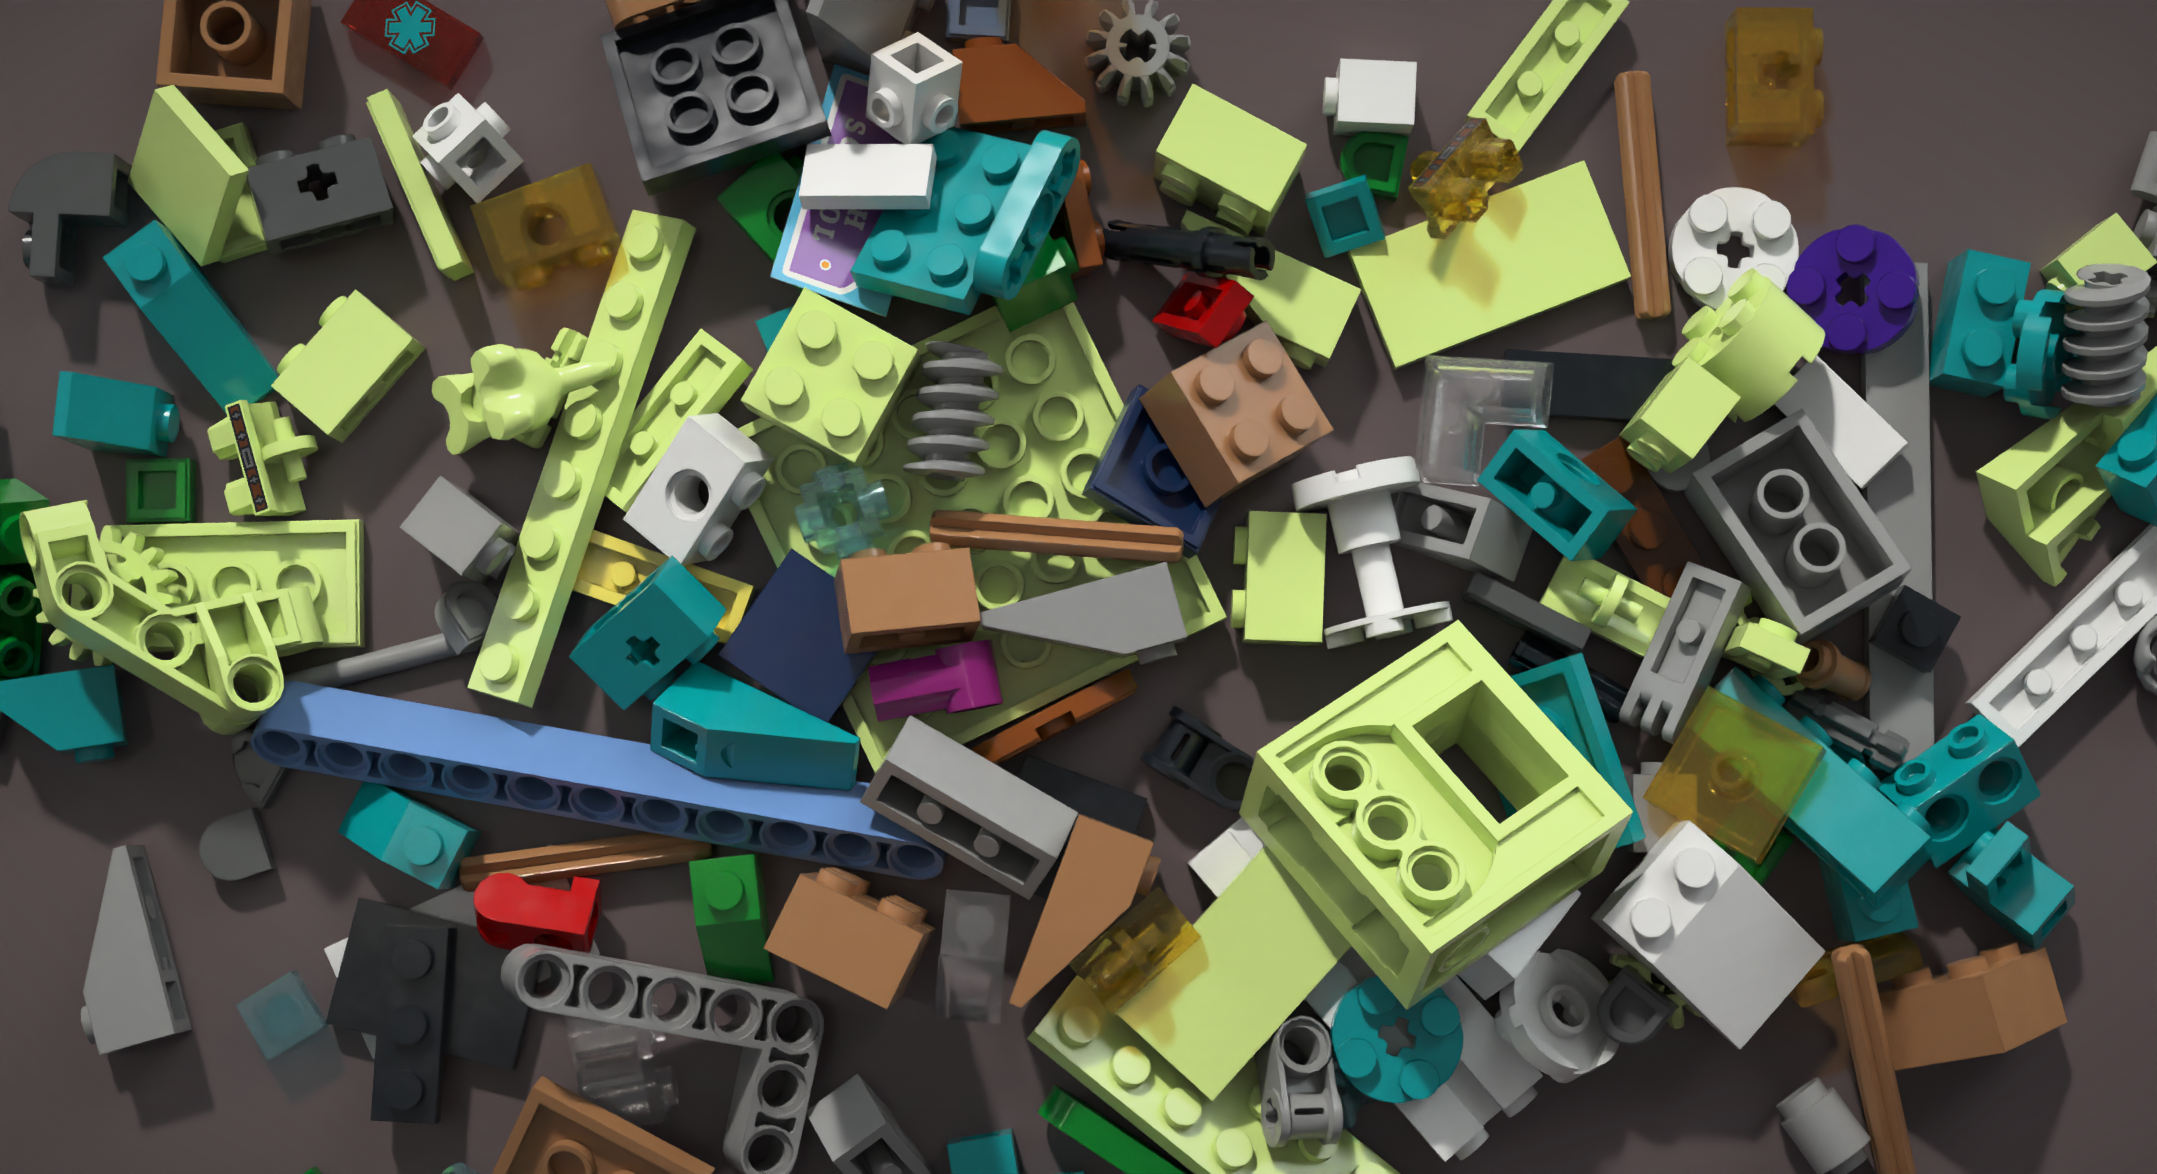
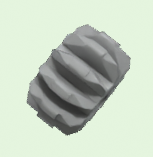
M1123 0V18L1121 20L1112 12L1103 10L1099 14V22L1105 31L1092 30L1088 31L1086 35V44L1096 50V52L1085 57V68L1087 71L1102 72L1095 82V88L1099 93L1107 92L1116 84L1119 85L1117 104L1120 106L1127 105L1130 100L1131 91H1139L1143 107H1151L1153 105L1152 87L1154 86L1162 94L1171 97L1176 92V85L1170 75L1186 76L1189 71V62L1178 55L1190 49V37L1182 34L1172 35L1180 23V18L1175 13L1167 15L1159 22L1156 20L1158 2L1154 0H1149L1146 4L1144 15H1135L1133 1ZM1131 44L1137 50L1147 45L1149 47L1148 62L1145 63L1139 57L1133 58L1128 62L1126 60L1127 45Z

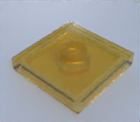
M1708 686L1642 798L1649 804L1680 821L1690 820L1707 836L1760 865L1826 754V750L1823 746Z

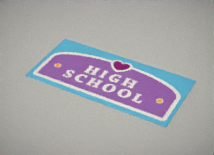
M835 64L822 104L832 136L811 142V144L903 143L866 118L869 76ZM801 173L770 277L803 289L805 287L815 293L886 317L892 295L856 286L850 273L852 266L884 209H803L799 198Z

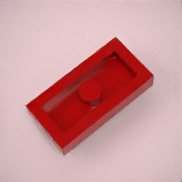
M1187 271L1152 322L1169 336L1217 349L1221 342H1227L1240 330L1246 319V312L1244 310L1254 295L1235 280L1221 277L1216 279L1198 276L1193 271Z

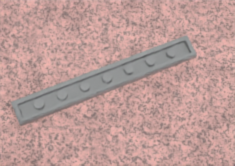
M1915 263L1919 274L1920 286L1918 285L1919 297L1916 303L1918 308L1911 326L1891 346L1876 353L1860 354L1861 398L1908 442L1909 446L1862 490V496L1912 568L1900 586L1906 585L1932 600L1928 263ZM1866 276L1859 279L1860 306L1869 299L1864 291L1870 283L1869 278ZM1897 589L1863 608L1864 664L1871 672V685L1865 694V718L1879 725V732L1885 734L1887 730H1890L1908 740L1910 746L1903 761L1905 763L1916 758L1935 744L1934 673L1932 669L1930 673L1924 674L1868 642ZM1865 754V763L1870 770H1882L1869 763L1870 756Z

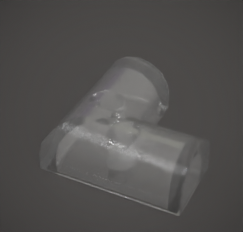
M1426 355L1415 455L1416 469L1419 471L1421 482L1479 487L1477 479L1481 471L1485 424L1548 428L1554 364L1537 361Z

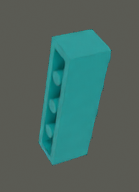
M1735 666L1702 699L1686 734L1687 739L1862 897L1879 910L1933 856L1931 837L1927 834L1931 830L1930 824L1908 803L1901 801L1895 806L1878 791L1882 786L1880 780L1862 762L1852 758L1846 763L1829 748L1833 744L1831 737L1814 720L1804 716L1798 721L1781 706L1785 702L1784 697L1767 679L1757 674L1751 680Z

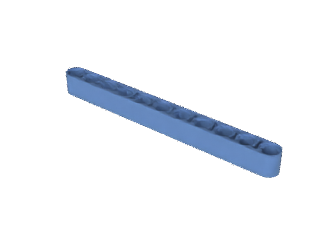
M284 681V689L280 699L259 717L251 737V746L256 754L267 762L281 767L918 880L934 878L941 873L947 853L860 803L870 783L856 781L855 786L849 791L706 777L651 751L650 744L309 683Z

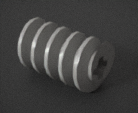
M2105 263L2086 265L2078 269L2076 273L2079 279L2084 280V284L2073 285L2067 288L2064 293V299L2068 303L2083 306V308L2073 309L2064 315L2063 323L2068 328L2082 332L2072 333L2063 339V348L2067 352L2081 356L2071 357L2063 361L2062 372L2066 376L2078 380H2072L2063 384L2061 396L2075 403L2095 407L2125 406L2135 403L2141 398L2140 393L2145 389L2146 374L2142 368L2146 365L2148 351L2143 344L2147 341L2149 327L2144 319L2149 315L2150 302L2145 295L2150 291L2151 277L2146 271L2134 266Z
M943 341L926 342V350L942 360L922 364L921 374L937 385L922 387L917 390V400L932 410L914 414L912 425L928 434V436L908 440V451L923 459V461L908 463L903 466V470L920 476L949 481H965V478L983 476L986 469L970 460L969 456L970 453L989 450L990 443L976 436L974 429L994 425L995 418L981 411L978 407L980 402L999 399V393L983 384L984 377L1003 375L1004 368L988 359V354L979 349Z

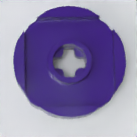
M1858 224L1830 231L1813 241L1799 256L1795 263L1794 271L1789 275L1786 284L1790 299L1824 329L1825 338L1822 348L1836 353H1860L1863 355L1876 353L1891 346L1909 329L1918 308L1916 303L1919 297V274L1910 255L1891 236ZM1849 276L1854 280L1866 276L1870 280V283L1864 289L1869 299L1860 307L1853 301H1849L1843 306L1838 301V297L1843 292L1840 284Z

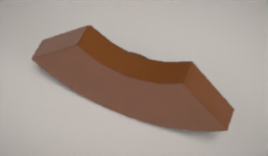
M1129 668L1042 710L970 750L999 765L1136 693L1135 690L1138 689V686Z

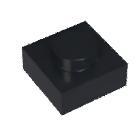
M1906 585L1899 586L1868 642L1924 674L1930 673L1961 616Z

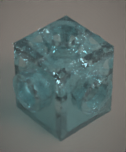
M848 462L831 465L811 474L812 482L799 485L804 504L795 506L794 510L803 539L806 544L816 541L818 548L824 555L836 552L838 561L848 559V556L856 553V551L875 548L873 539L886 536L881 520L892 517L883 484L881 479L869 483L862 466L850 469ZM845 503L854 505L857 509V518L854 523L846 526H840L835 523L834 512L838 506Z

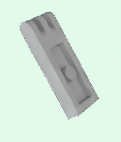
M1687 562L1621 707L1619 719L1622 723L1631 727H1636L1640 723L1641 730L1653 736L1659 735L1662 731V739L1674 745H1679L1684 740L1752 591L1751 587L1739 580L1692 562Z

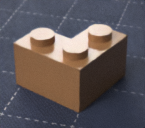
M2017 941L2007 942L1980 950V956L1965 958L1947 964L1949 973L1932 976L1929 966H1921L1891 975L1893 986L1878 992L1894 1070L2006 1053L2068 1023L2046 947L2020 952Z

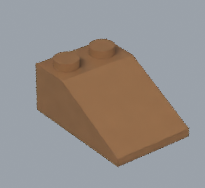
M1078 814L1013 988L1009 1004L1022 1008L1131 906L1135 893L1148 896L1161 862L1159 857L1150 854L1154 844L1151 840Z

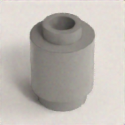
M1819 1077L1799 1087L1776 1106L1784 1117V1120L1781 1122L1782 1127L1817 1174H1824L1828 1171H1831L1833 1174H1847L1868 1158L1863 1147L1871 1140V1137L1835 1088L1830 1087L1827 1089Z

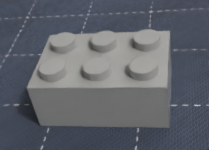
M1802 408L1693 472L1684 492L1685 497L1742 582L1752 588L1750 594L1766 618L1796 631L1798 635L1794 642L1802 645L1897 589L1912 569Z

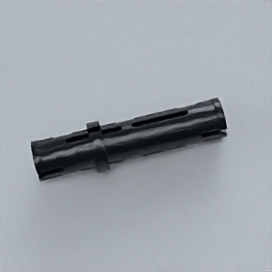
M1114 219L1107 223L1112 230L1103 229L1105 239L1104 256L1113 261H1133L1149 265L1192 269L1196 271L1195 273L1198 276L1211 279L1219 278L1223 274L1263 280L1268 277L1266 270L1272 271L1274 267L1275 250L1269 239L1232 236L1227 234L1225 229L1207 226L1200 230L1192 231L1150 224H1135Z

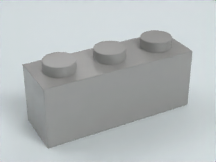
M911 715L897 735L860 800V803L1030 900L1057 860L1078 812Z

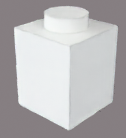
M1340 58L1336 78L1325 77L1323 89V115L1334 116L1333 135L1354 136L1365 131L1409 136L1415 119L1417 62Z

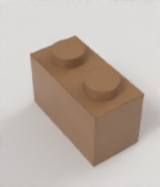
M934 542L917 546L912 550V553L887 555L884 549L869 548L853 552L848 556V559L840 560L834 578V587L844 654L972 641L981 619L969 547L951 549L947 543Z

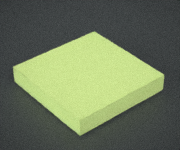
M174 85L154 90L127 182L200 266H205L220 260L249 169Z

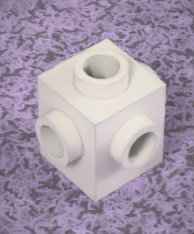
M919 32L872 53L868 80L866 118L903 144H919L955 126L963 62Z
M459 93L449 102L442 103L431 110L424 119L423 126L412 136L429 153L421 161L425 169L446 190L457 182L477 204L524 161L503 139L511 129L486 102L475 110Z

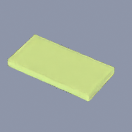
M1584 160L1385 236L1384 240L1348 252V257L1393 370L1620 284L1631 277Z
M360 519L105 525L120 529L122 541L130 532L145 536L142 552L151 547H156L166 553L157 567L159 570L168 569L177 572L178 578L172 583L165 585L167 594L181 598V604L168 607L170 609L262 590V593L283 588L298 587L303 583H307L323 638V644L313 649L365 647L364 521ZM117 554L106 555L109 569L117 562L123 563L127 560ZM152 633L160 647L156 651L148 650L149 653L174 652L172 642L165 635Z
M1264 845L1115 1010V1013L1213 1101L1352 945L1270 849Z

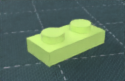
M1761 618L1758 624L1749 622L1735 627L1722 657L1770 679L1779 680L1800 674L1811 649L1794 642L1798 633L1793 629L1773 620Z

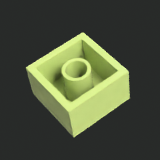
M1192 84L1156 150L1153 177L1162 182L1159 189L1173 200L1187 206H1192L1195 200L1217 211L1215 220L1224 227L1243 236H1248L1251 230L1264 236L1300 170L1307 144L1201 87Z
M804 287L741 401L749 411L860 471L922 359L917 348Z

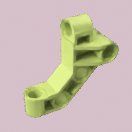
M87 500L20 513L19 522L23 548L32 568L42 610L47 620L58 630L198 712L203 723L216 733L234 735L245 730L280 699L284 689V679L279 657L298 654L323 644V638L307 583H303L298 587L283 588L262 593V590L170 609L110 572L104 548L99 546L94 523L87 508ZM67 584H78L85 587L93 598V608L87 611L71 608L62 596V587ZM149 633L165 635L174 646V658L171 660H160L153 657L145 646V635ZM234 688L239 690L247 701L242 700L236 694Z

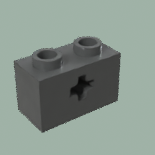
M353 134L333 136L321 141L318 144L319 150L295 156L291 150L274 151L255 160L256 166L248 168L247 185L269 256L393 224V206L371 136L356 140ZM320 181L321 186L328 190V198L316 201L314 194L309 192L308 183Z

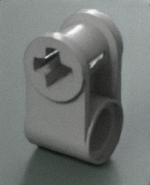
M1296 1016L1289 1018L1281 1024L1255 1055L1262 1101L1261 1125L1265 1140L1271 1148L1284 1147L1288 1140L1318 1139L1323 1145L1337 1144L1341 1138L1343 1108L1336 1087L1331 1051L1332 1043L1329 1033L1324 1026L1311 1017ZM1284 1040L1291 1041L1300 1049L1303 1057L1302 1065L1291 1061L1286 1055Z

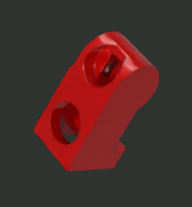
M497 873L485 878L479 883L474 892L473 902L477 930L480 937L487 944L507 950H513L523 944H541L590 953L602 912L600 880L574 876L571 890L567 891L529 885L517 875Z

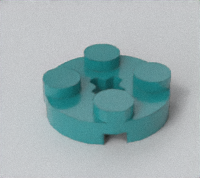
M2041 289L2036 293L2033 300L2020 299L2015 307L2012 331L2015 338H2020L2017 363H2011L2007 368L2003 393L2005 401L2018 403L2021 414L2026 417L2055 419L2063 408L2050 406L2055 392H2061L2062 385L2073 380L2072 377L2066 376L2062 372V364L2064 360L2075 357L2077 354L2067 352L2063 348V339L2065 336L2079 332V330L2068 328L2063 323V319L2066 313L2065 305H2077L2070 304L2064 299L2065 291Z
M1373 975L1349 989L1339 1001L1331 1022L1330 1040L1338 1066L1354 1087L1369 1097L1380 1101L1405 1103L1430 1097L1436 1092L1437 1088L1448 1081L1461 1057L1463 1030L1458 1008L1441 987L1406 1010L1377 975ZM1397 1017L1405 1018L1408 1020L1407 1031L1415 1036L1412 1047H1401L1397 1055L1386 1053L1387 1041L1378 1037L1381 1026H1393L1396 1023Z

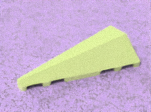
M2157 346L2147 354L2146 365L2142 368L2146 374L2145 389L2140 393L2141 398L2135 403L2113 407H2095L2074 403L2055 419L2048 421L1976 471L1986 517L2045 583L2054 587L2061 583L2067 575L2066 571L2061 567L2065 557L2079 539L2091 541L2101 528L2098 522L2094 520V517L2111 496V493L2095 465L2157 394Z

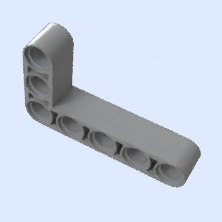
M523 944L514 948L506 956L501 967V981L505 990L514 999L533 1009L743 1046L723 1138V1153L726 1161L742 1174H789L792 1171L797 1159L824 1032L823 1015L820 1008L813 1001L780 988L541 944ZM546 960L551 969V977L548 984L536 993H528L524 987V974L527 968L534 962ZM602 972H610L614 980V989L611 996L600 1004H591L588 997V987L591 980ZM672 983L676 991V1000L673 1007L665 1014L655 1015L652 1010V998L655 991L662 985ZM728 995H734L737 1001L735 1017L728 1024L717 1026L714 1019V1010L717 1003ZM794 1006L798 1014L795 1029L790 1034L779 1037L776 1031L777 1018L784 1009ZM781 1070L784 1076L782 1091L776 1098L765 1101L762 1095V1086L765 1079L771 1073ZM762 1135H769L771 1143L768 1155L763 1161L757 1164H750L748 1151L751 1144L756 1138Z

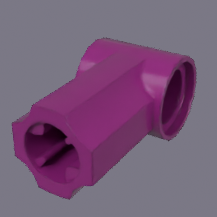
M992 640L951 645L936 649L935 655L914 659L908 658L868 667L870 688L878 722L946 710V714H953L1003 704Z

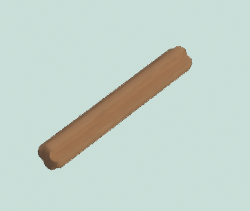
M1628 71L1618 74L1614 81L1634 311L1637 319L1655 320L1667 317L1670 314L1671 299L1651 78L1646 71Z
M936 510L932 514L929 528L931 542H943L951 547L1158 563L1167 562L1171 564L1179 563L1184 551V534L1176 527Z
M647 832L465 857L459 864V875L463 890L472 892L476 890L479 883L485 878L497 873H511L521 877L527 884L574 878V876L581 877L705 860L713 856L714 844Z
M1850 944L1839 947L1832 952L1831 960L1867 1128L1871 1137L1870 1142L1877 1174H1916L1870 953L1862 944Z

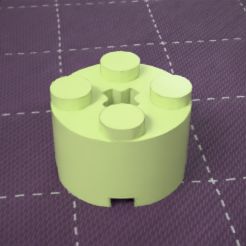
M1754 268L1747 270L1733 283L1727 293L1728 298L1718 309L1713 310L1708 305L1704 306L1687 321L1681 333L1689 341L1680 349L1672 361V365L1677 367L1686 358L1690 357L1739 395L1741 398L1726 416L1734 423H1736L1737 416L1743 422L1756 418L1781 399L1798 381L1790 374L1794 365L1801 356L1811 364L1819 353L1825 338V331L1768 277H1763Z

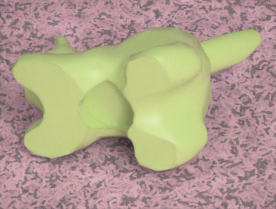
M504 344L487 346L475 351L471 357L473 373L439 376L432 384L433 397L445 406L449 415L450 429L446 438L447 450L452 455H459L489 437L498 440H510L520 434L525 435L546 425L552 417L560 397L593 385L608 377L612 373L613 366L606 361H584L560 368L551 367L535 351L513 348Z

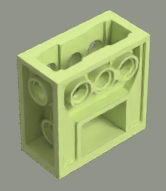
M1459 620L1258 750L1239 811L1241 817L1406 1010L1603 872L1633 813V810ZM1457 743L1518 812L1499 824L1438 755Z

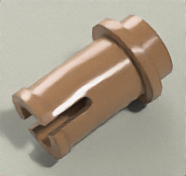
M1818 639L1802 644V646L1811 649L1801 673L1796 675L1798 681L1804 687L1813 690L1823 688L1844 701H1848L1850 698L1853 702L1858 701L1868 692L1871 685V672L1865 664L1855 662L1841 655L1838 647L1828 640Z

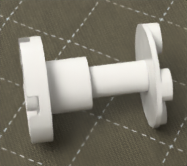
M1412 456L1367 462L1356 465L1357 469L1337 474L1334 470L1303 479L1291 485L1296 512L1328 509L1338 554H1352L1366 618L1346 622L1323 630L1327 649L1365 641L1363 630H1365L1366 638L1376 637V640L1413 632L1411 619H1414L1416 629L1453 621L1449 601L1424 604L1405 609L1402 602L1389 544L1401 540L1391 494L1409 489L1421 482L1419 471L1416 469L1414 458L1412 459Z

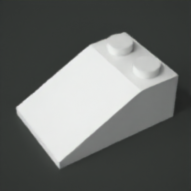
M1690 820L1675 821L1591 917L1595 923L1739 1050L1742 1049L1826 952L1738 862Z

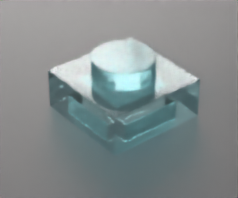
M297 970L290 971L235 1005L267 1060L275 1059L329 1026V1024H326L325 1017Z

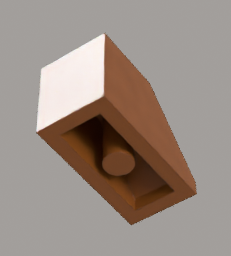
M979 37L966 41L965 48L952 49V55L963 62L958 98L960 129L986 135H998L1086 126L1085 99L1016 43L1003 44L1002 39L998 37Z

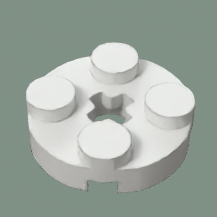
M1742 187L1717 189L1697 198L1675 224L1668 245L1669 267L1677 284L1680 282L1684 291L1692 297L1691 301L1700 308L1708 305L1713 310L1718 309L1728 298L1727 293L1733 283L1743 273L1752 268L1756 269L1763 277H1768L1783 291L1799 257L1798 238L1791 224V215L1788 209L1782 203L1772 201L1765 194ZM1730 235L1741 238V244L1749 248V257L1742 258L1738 268L1728 267L1727 256L1717 254V245L1727 243Z
M1556 949L1552 953L1536 952L1517 978L1500 990L1499 1002L1501 1009L1497 1011L1494 1019L1495 1028L1499 1036L1505 1042L1513 1044L1522 1057L1532 1066L1550 1075L1551 1078L1559 1083L1571 1082L1582 1075L1594 1071L1607 1063L1619 1047V1043L1610 1039L1603 1032L1597 1017L1599 999L1609 986V983L1590 961L1575 952L1563 949ZM1558 1002L1565 1008L1563 1018L1569 1025L1563 1024L1556 1017L1552 1005Z

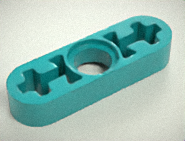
M1043 130L1034 139L978 251L973 269V285L977 292L1005 300H1012L1020 291L1076 177L1080 162V144L1076 138Z

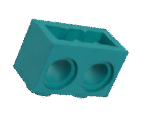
M1977 714L1966 723L1958 725L1946 737L1916 758L1903 763L1893 774L1881 781L1882 786L1878 789L1895 806L1901 801L1911 805L1930 824L1931 830L1927 834L1931 837L1933 856L1928 862L1935 868L1941 866L1978 840L1985 832L1991 831L2041 796L2015 740L1981 714Z

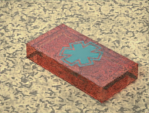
M354 0L341 20V24L348 30L449 90L453 89L484 39L480 32L426 0Z

